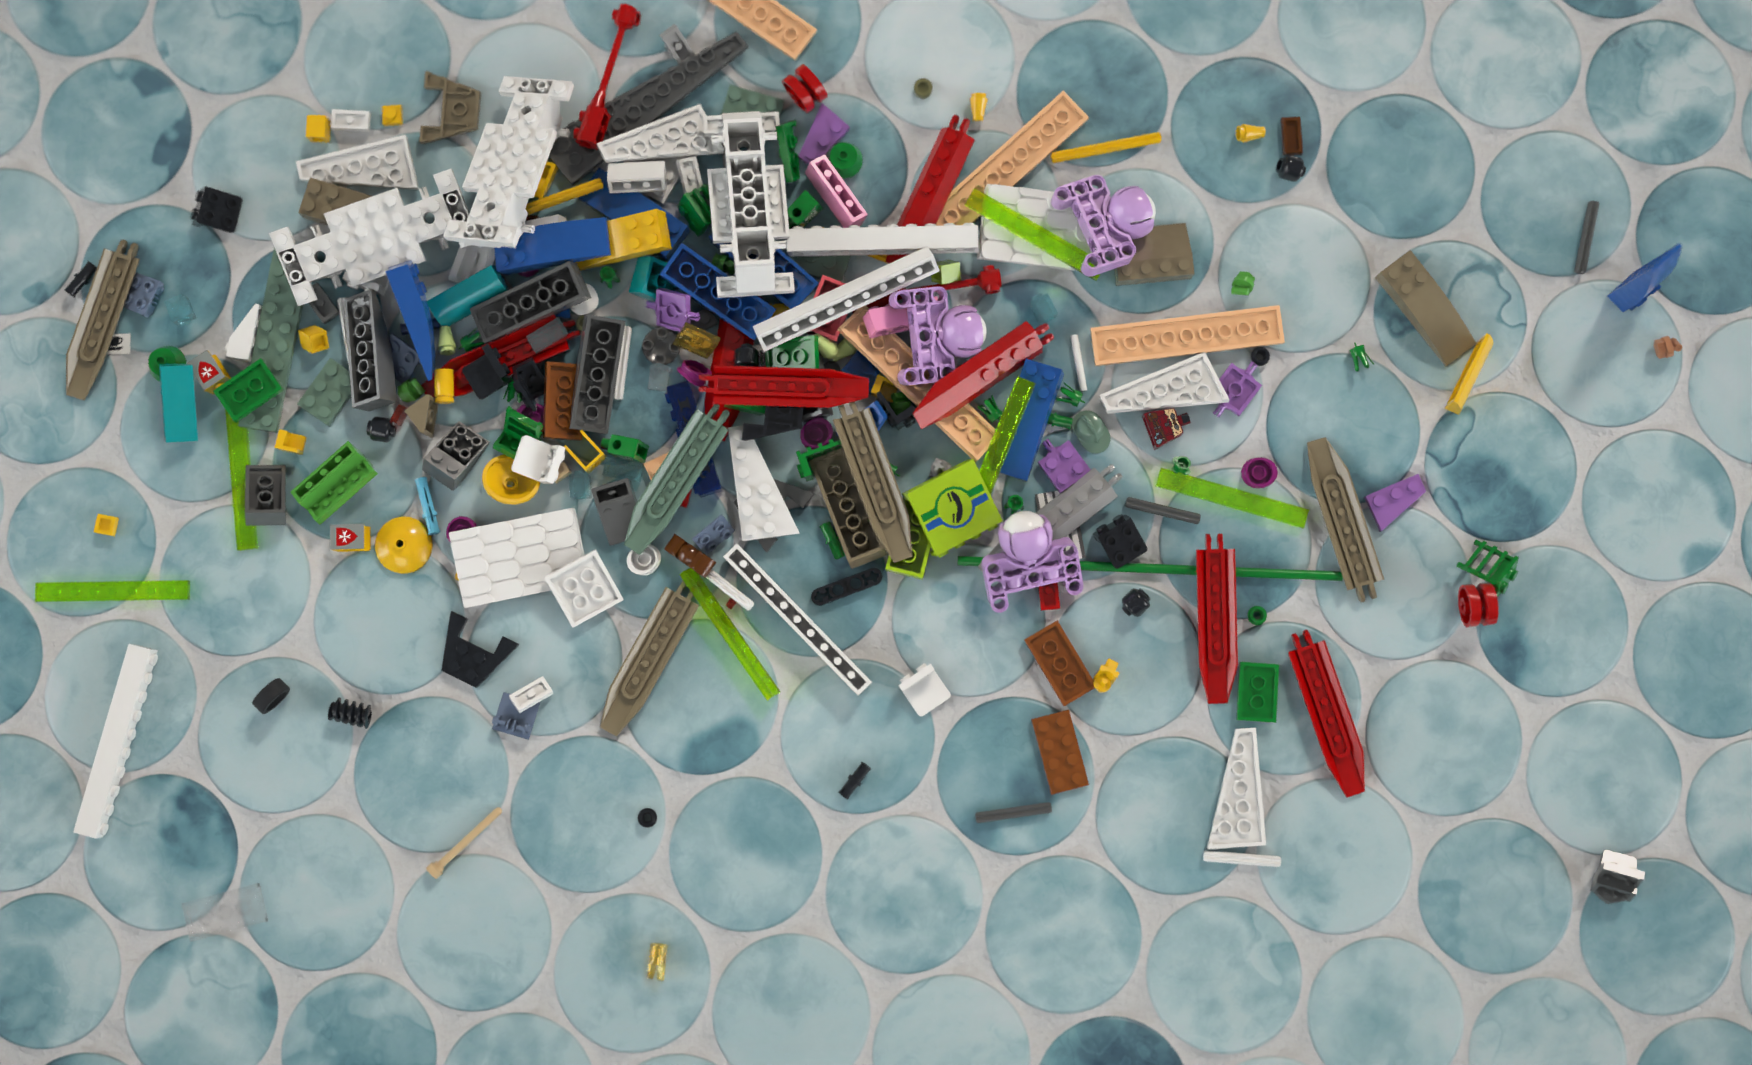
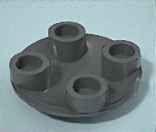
M665 327L651 330L642 342L645 357L656 365H667L673 362L680 352V341L676 338L677 335Z

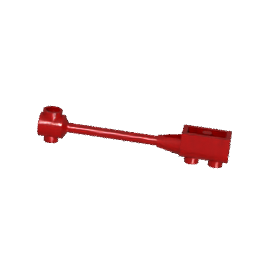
M620 4L619 9H614L612 12V20L615 21L614 23L618 27V31L598 91L587 106L586 111L581 110L579 113V121L582 122L580 128L576 127L573 132L576 142L586 148L598 150L597 143L602 142L611 118V115L604 108L608 83L625 31L631 30L633 26H639L641 22L640 11L629 4Z
M987 265L983 267V271L979 272L977 278L909 289L939 286L945 290L978 285L982 290H985V294H995L1000 292L1002 283L999 269H995L994 265ZM891 294L866 306L868 308L874 306L879 308L885 307L889 304V296ZM900 295L897 296V301L903 299Z

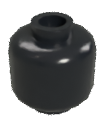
M1285 155L1283 158H1280L1276 165L1278 176L1281 179L1296 182L1300 177H1303L1306 171L1304 161L1292 155Z
M742 344L741 347L735 350L734 366L758 367L759 351L752 344Z
M375 416L372 420L368 421L367 435L373 441L387 443L391 440V437H395L396 426L393 425V421L390 418Z
M1141 588L1139 590L1131 589L1122 598V604L1124 605L1122 610L1128 616L1134 615L1139 617L1150 607L1149 601L1151 599Z

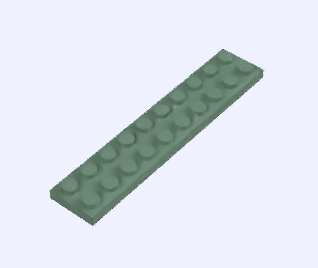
M275 247L251 364L262 358L284 390L241 419L238 426L278 433L303 305H297Z

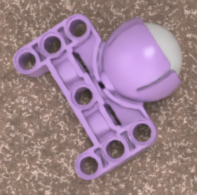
M1093 175L1056 188L1051 198V205L1057 210L1072 208L1092 252L1085 257L1081 265V272L1085 276H1095L1129 264L1136 253V246L1133 244L1132 239L1142 238L1153 230L1156 215L1154 202L1138 186L1123 187L1110 197L1111 193L1105 179L1100 175ZM1057 196L1063 197L1064 200H1060ZM1105 257H1109L1112 261L1106 260ZM1088 263H1092L1095 267L1089 266Z
M943 287L900 290L893 292L889 296V304L892 308H907L913 367L899 371L897 379L900 384L909 386L935 383L944 377L942 375L943 368H946L948 373L955 369L954 357L971 358L981 351V346L985 342L987 334L983 318L977 313L975 307L969 305H959L948 310L947 291ZM934 291L939 294L938 300H935L933 297ZM916 293L921 296L920 302H917L915 299ZM898 295L903 298L902 304L897 302ZM921 331L925 334L924 341L919 337ZM925 370H928L930 374L929 379L924 377ZM907 372L912 376L910 382L906 380Z
M1020 511L1000 524L998 538L1004 552L987 555L981 561L987 598L995 612L1002 613L1008 608L1007 594L1056 582L1062 581L1067 592L1071 595H1078L1082 592L1083 580L1077 547L1068 537L1052 540L1053 531L1047 517L1031 511ZM1071 546L1068 551H1063L1065 547ZM990 564H996L993 568L988 569ZM1069 564H1073L1071 568L1066 569ZM1036 572L1034 577H1029L1031 573ZM999 581L996 586H991L993 582ZM1076 581L1073 586H1069L1071 582ZM997 599H1002L1000 603H994Z

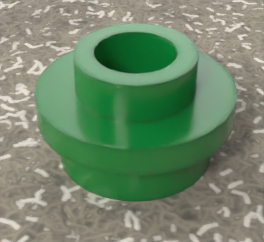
M1253 606L1248 610L1247 618L1251 624L1261 625L1266 621L1267 613L1263 607ZM1255 612L1260 614L1259 619L1254 618L1253 614Z

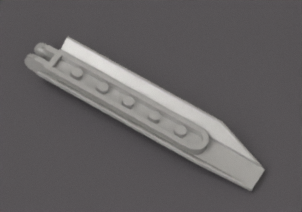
M1113 464L1109 465L1101 473L1095 468L1091 469L1075 484L1065 489L1036 512L1038 515L1047 517L1050 521L1053 531L1052 540L1067 537L1118 497L1112 486L1122 479L1123 476L1118 473L1108 482L1105 480V477L1115 469ZM1000 542L988 555L1004 552ZM980 563L978 567L982 571V565ZM990 564L988 569L993 568L996 564Z

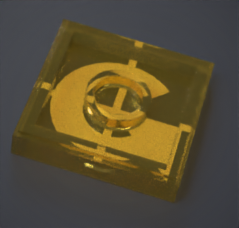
M685 322L676 335L673 344L708 359L718 345L720 337Z

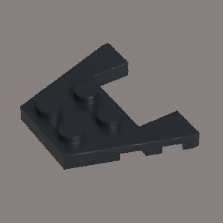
M766 406L764 425L744 423L742 441L801 429L804 407Z
M451 611L441 671L477 688L519 644L502 636L493 654L460 637L468 618Z

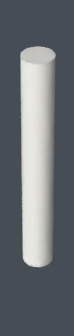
M1077 334L1071 335L1079 390L1083 392L1087 391L1079 339Z

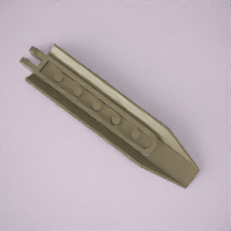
M123 239L120 241L116 252L105 248L102 252L66 353V395L85 401L103 366L140 259L135 258L139 249L136 243L131 244L127 255H123L128 246L127 241Z
M854 401L849 403L853 414L847 415L844 405H838L842 418L834 419L833 423L872 529L894 563L912 557L909 514L871 411L868 407L858 412Z
M1326 437L1307 442L1311 481L1347 591L1356 588L1358 600L1362 603L1365 602L1362 586L1367 585L1369 596L1371 599H1375L1377 594L1373 583L1384 580V576L1349 469Z
M683 579L676 592L665 587L609 687L600 728L618 736L644 706L699 607L698 604L691 601L698 589L697 586L694 585L690 589L687 598L682 596L681 593L686 588L688 581Z

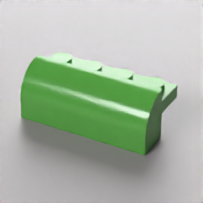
M347 441L291 491V494L301 506L308 510L313 519L321 525L378 473L372 467L371 462L353 444Z

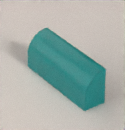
M490 265L427 300V303L441 326H451L471 315L470 308L508 291L509 288L502 275L497 272L496 265Z
M159 364L165 442L198 441L193 365Z

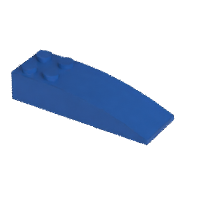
M598 168L589 181L600 178L604 188L580 196L578 199L608 220L653 209L666 212L672 249L656 254L669 261L690 233L689 227L639 192L610 193L607 172Z
M591 218L535 226L534 233L524 232L519 237L515 248H494L496 270L504 275H512L559 266L568 261L579 262L610 256L607 218Z
M711 234L709 239L713 244V235ZM716 243L713 245L720 250V244L725 245L732 243ZM775 249V273L793 272L795 292L772 295L789 309L800 305L819 285V282L781 249ZM723 252L734 262L732 252ZM750 254L748 256L750 259L758 258L756 254Z
M681 243L660 273V276L683 293L690 295V298L754 341L757 335L753 326L770 319L776 311L773 306L758 296L718 298L716 277H728V275L683 243Z
M1678 243L1635 270L1607 297L1622 312L1628 309L1632 311L1637 306H1641L1650 294H1654L1662 287L1660 283L1675 268L1680 257L1681 244Z
M412 260L391 266L385 272L427 380L430 381L434 376L435 340L431 314L425 296L427 290L424 282H420L418 278L420 272L417 264H413Z
M1025 359L991 467L992 471L1028 481L1064 377L1062 369Z

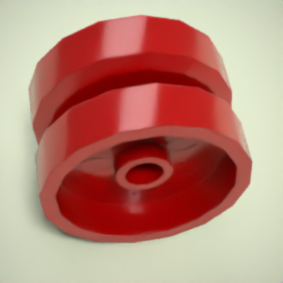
M804 64L795 69V76L788 75L781 80L789 96L805 113H809L815 108L814 101L821 103L828 97L822 83Z
M1489 582L1479 583L1477 587L1473 584L1460 586L1458 607L1464 626L1476 627L1479 623L1484 626L1496 624L1499 608L1494 586Z

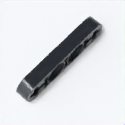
M870 568L815 589L812 592L811 599L818 606L831 603L880 584L882 573L877 568ZM871 572L879 574L876 582L872 579L868 580L867 583L869 585L865 586L861 575L865 574V578L871 576ZM854 578L861 580L862 584L858 589H853L850 585L851 580ZM835 585L843 587L844 591L839 596L834 595L832 592ZM829 588L832 599H829V596L823 597V602L815 600L814 597L817 596V592L825 594L827 593L825 589Z

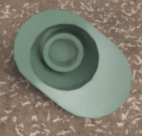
M1082 411L1074 417L1072 429L1082 446L1091 453L1105 451L1110 444V433L1102 419L1093 411Z

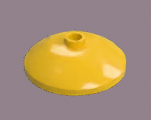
M500 455L490 460L483 470L482 484L485 491L493 499L504 504L514 505L527 502L538 492L540 482L513 472L511 467L514 459L506 455Z
M404 516L389 520L381 527L375 540V552L380 563L388 570L400 574L412 573L422 568L429 560L433 549L432 536L428 535L427 527L412 517ZM402 540L403 546L398 547V542Z

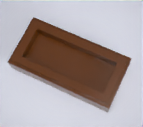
M1282 117L1280 122L1283 156L1302 155L1301 118Z

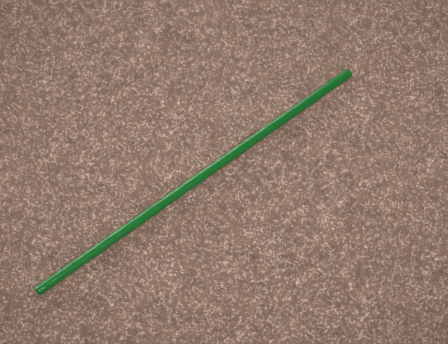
M958 556L957 565L978 566L984 557ZM1080 561L1081 571L1197 575L1195 565L1127 563L1117 569L1113 567L1111 562ZM1069 564L1066 569L1071 568L1073 564ZM1236 567V577L1343 580L1341 571Z

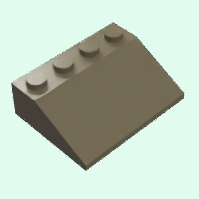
M1186 223L1154 226L1148 235L1132 239L1133 244L1136 246V253L1129 264L1114 269L1116 286L1192 279L1195 273Z

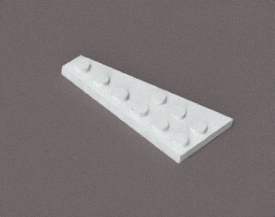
M701 104L597 143V148L605 163L724 153L721 143L711 144V137H704L703 116H706Z
M406 135L296 161L299 178L304 182H309L310 178L332 184L419 189Z
M1205 352L1100 394V400L1107 414L1229 402V398Z
M743 425L728 427L742 541L800 534L755 440L742 441Z
M1256 728L1235 729L1207 849L1266 845Z

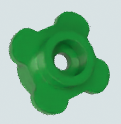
M1175 456L1172 459L1174 463L1172 471L1176 474L1183 473L1184 475H1189L1191 472L1189 469L1191 461L1185 456Z

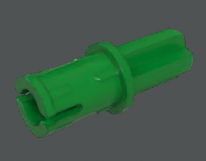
M1055 412V414H1050L1047 424H1051V427L1058 426L1070 430L1073 418L1058 415Z
M831 522L820 525L819 527L826 539L825 543L829 545L834 559L838 560L844 557L845 553Z

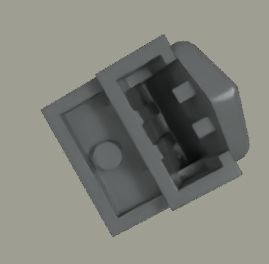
M1605 850L1601 855L1598 870L1594 874L1590 891H1593L1606 904L1630 902L1636 896L1637 887L1644 880L1645 872L1636 869L1637 860L1634 857Z

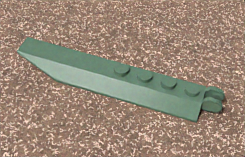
M714 404L707 415L698 409L695 411L634 506L624 545L640 555L667 527L728 432V429L722 425L729 416L730 412L728 410L722 412L717 422L712 419L718 412L720 405Z

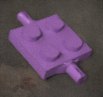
M658 288L656 289V301L648 300L646 302V308L655 310L657 326L680 332L686 323L690 324V319L694 321L700 320V317H698L700 316L699 313L691 312L690 295Z
M1251 361L1246 370L1238 368L1233 363L1229 365L1219 378L1229 398V402L1218 403V407L1213 412L1214 415L1220 417L1225 409L1232 411L1238 417L1241 415L1262 387L1251 375L1258 367L1257 364L1253 366L1254 362Z
M1049 439L1042 442L1048 453L1043 459L1038 461V465L1059 493L1075 484L1091 470L1069 440L1055 448Z

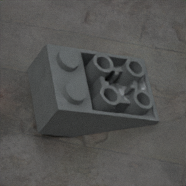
M458 421L423 458L422 470L454 491L468 475L490 442Z
M629 478L591 489L610 546L625 542L633 509L637 503L632 482Z

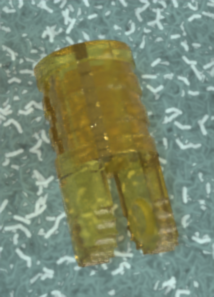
M651 943L647 978L653 979L657 966L656 978L658 981H664L668 945Z

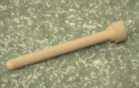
M500 807L495 808L441 860L429 864L426 867L427 871L435 879L442 875L443 867L502 813V809Z

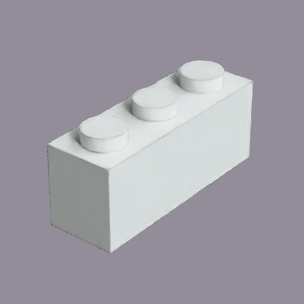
M665 161L608 163L607 182L609 192L666 191L667 171Z

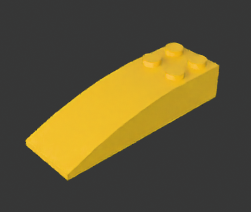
M653 209L607 221L611 255L574 263H577L580 271L671 250L666 212Z

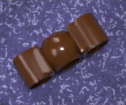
M675 533L664 547V550L704 578L708 576L716 564L714 560Z

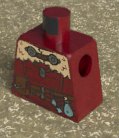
M1174 408L1147 412L1142 415L1154 450L1183 434L1181 426L1191 423L1188 413L1177 416Z

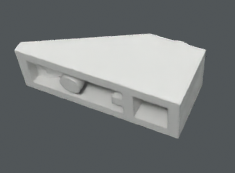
M255 304L230 336L229 343L225 346L226 357L232 360L251 363L262 310L261 305Z

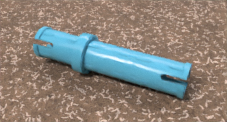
M427 477L415 479L423 510L422 518L426 521L428 535L440 533L436 518L438 514L434 510Z

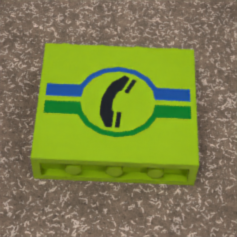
M967 459L902 493L904 500L910 501L933 549L930 552L931 556L943 557L949 553L948 550L955 547L957 549L964 546L966 540L979 538L982 536L981 532L994 530L998 527V523L1003 521L974 459Z

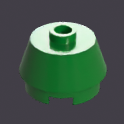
M837 143L826 154L828 160L843 179L853 177L862 167V153L852 143Z
M174 346L160 347L154 350L148 358L149 371L157 381H160L159 364H186L187 362L182 351Z

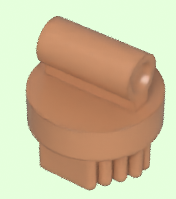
M1669 336L1654 340V350L1659 359L1673 357L1674 351H1681L1683 348L1676 338L1670 339Z

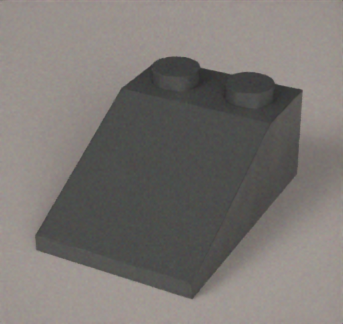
M246 465V526L286 525V465Z

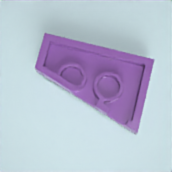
M823 103L798 155L799 159L807 166L811 161L826 155L828 150L837 144L850 130V126Z
M1416 474L1369 494L1364 498L1381 532L1423 495L1426 490L1419 474Z

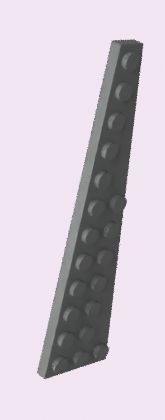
M734 32L714 43L711 47L703 49L692 58L689 57L683 60L684 62L675 67L672 66L661 75H656L614 98L611 102L605 103L604 108L611 115L603 141L656 121L747 50L748 45L737 32ZM579 120L572 121L568 126L562 128L569 129L570 135L569 137L559 136L554 141L549 154L551 160L572 185L576 184L604 162L599 150L583 147L574 139V129L576 127L580 128L582 123Z

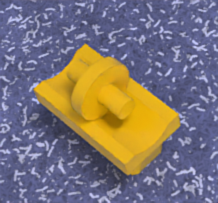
M1108 658L1105 665H1101L1093 676L1094 687L1098 692H1107L1118 678L1119 672L1116 671L1118 662Z

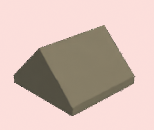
M426 394L404 411L422 434L433 438L439 404L435 403L434 397Z

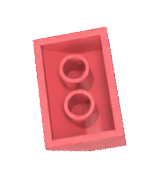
M823 275L813 298L846 283ZM848 314L806 333L810 335L819 333L821 336L837 342L840 335L838 328L845 322Z

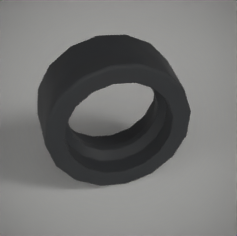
M276 678L255 696L252 704L262 714H266L288 695L290 688L280 678Z

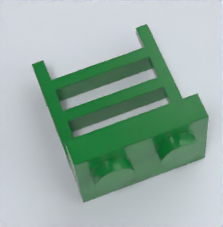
M703 184L698 189L695 188L689 193H684L677 205L679 213L684 216L689 223L690 229L697 236L703 235L708 226L712 224L710 207L700 194L702 192L710 203L708 184Z
M508 406L503 432L494 442L493 449L514 459L522 436L527 435L541 441L542 423L536 422Z
M830 439L829 444L825 446L819 443V448L814 450L808 447V452L800 454V451H796L800 462L797 468L801 478L805 477L806 482L813 480L808 461L842 448L840 440L833 442Z
M1475 540L1474 545L1478 546L1476 551L1466 564L1458 562L1456 567L1491 583L1495 588L1498 598L1501 593L1504 594L1510 580L1514 581L1517 577L1518 571L1516 568L1519 557H1512L1508 555L1507 551L1501 552L1497 550L1498 547L1486 545L1487 542L1484 540L1483 542ZM1483 550L1489 552L1476 570L1471 568ZM1494 555L1499 556V559L1486 575L1481 573Z

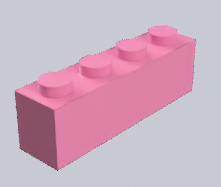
M826 155L811 161L805 171V175L843 228H849L851 225L861 226L868 214Z
M890 304L880 308L874 306L869 308L863 316L869 338L909 331L907 308L894 309Z

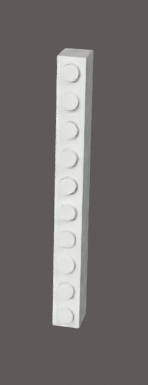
M932 223L925 224V226L907 224L906 227H898L895 224L887 225V227L851 225L849 228H841V226L834 225L830 226V228L812 226L811 229L795 226L789 229L790 238H787L789 257L911 254L927 246L932 254L979 253L978 225H974V223H964L963 225L946 223L944 226H936V224Z
M927 246L754 325L753 328L765 352L939 272V268L932 252Z
M738 544L723 556L858 696L872 683Z
M128 644L73 833L92 838H103L108 831L109 825L107 823L109 816L114 811L113 802L120 790L118 786L120 778L125 773V761L131 753L130 744L136 736L135 727L142 715L140 710L142 703L147 698L146 689L152 681L153 675L151 672L158 660V650Z

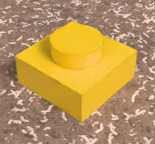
M401 105L382 106L384 126L403 125V109Z
M97 514L94 533L115 536L119 518Z

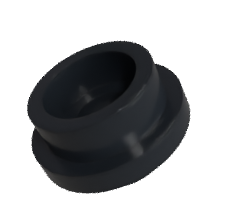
M1257 347L1251 352L1250 358L1257 366H1264L1268 363L1270 354L1266 348ZM1257 354H1261L1263 359H1257Z
M644 808L638 814V822L643 827H652L657 822V814L651 808ZM646 814H649L651 816L650 821H646L644 819V816Z

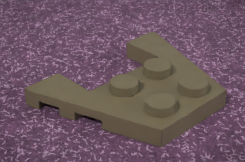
M425 71L424 88L426 90L443 91L440 126L421 125L419 142L427 144L478 130L481 92L463 84L450 81L445 77L437 76L432 72Z

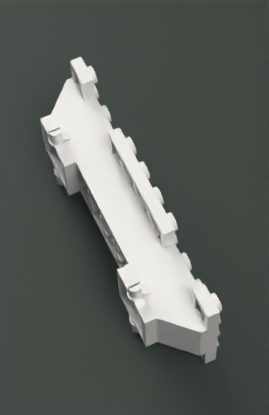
M504 76L498 92L501 96L513 97L504 124L486 123L462 186L465 191L477 192L467 222L449 220L443 235L447 241L464 242L466 245L494 248H515L519 237L524 232L534 233V225H525L528 215L525 208L529 198H534L554 141L559 136L569 137L570 135L569 129H560L563 119L560 114V101L569 102L574 88L572 81Z
M760 111L703 116L704 137H711V144L723 143L726 168L707 169L713 244L732 243L720 244V252H732L735 276L716 277L718 298L794 293L793 272L775 273L774 269L775 249H787L786 240H774L790 238L783 165L765 166V141L777 140L775 126L780 125L779 113H760ZM741 147H746V148H748V150H747V151H741L740 148H741ZM750 254H756L758 258L750 259L748 256Z
M448 169L433 175L440 192L439 194L430 197L426 187H422L418 190L423 200L404 206L398 188L324 213L331 232L322 235L319 225L311 227L315 238L295 244L289 227L269 233L297 305L301 306L318 300L311 282L323 278H331L335 288L343 286L339 275L346 271L352 287L385 276V271L391 266L412 260L413 264L425 262L426 260L420 247L421 243L438 240L442 250L450 248L447 240L443 237L449 220L467 222L470 214L453 170ZM428 213H432L435 217L434 222L431 224L425 220ZM459 242L461 248L470 246L464 244V242ZM320 251L326 255L324 262H320L317 259Z

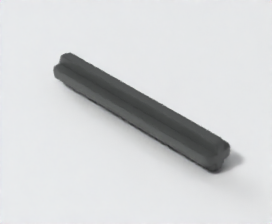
M1590 201L1587 205L1574 270L1578 274H1584L1587 269L1599 209V202Z
M1128 497L1125 503L1127 508L1193 524H1199L1201 515L1198 513Z
M1047 802L975 813L977 823L1046 814L1052 812V805Z

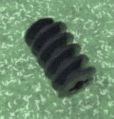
M338 697L336 702L331 703L328 710V720L334 719L335 722L342 720L343 724L349 723L352 726L357 724L358 727L364 726L365 729L369 727L372 711L370 704L364 709V703H360L356 707V701L349 705V699H346L342 704L341 698Z

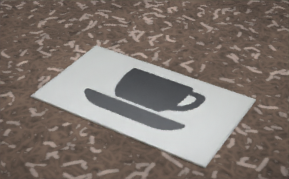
M114 334L107 354H130L131 334Z

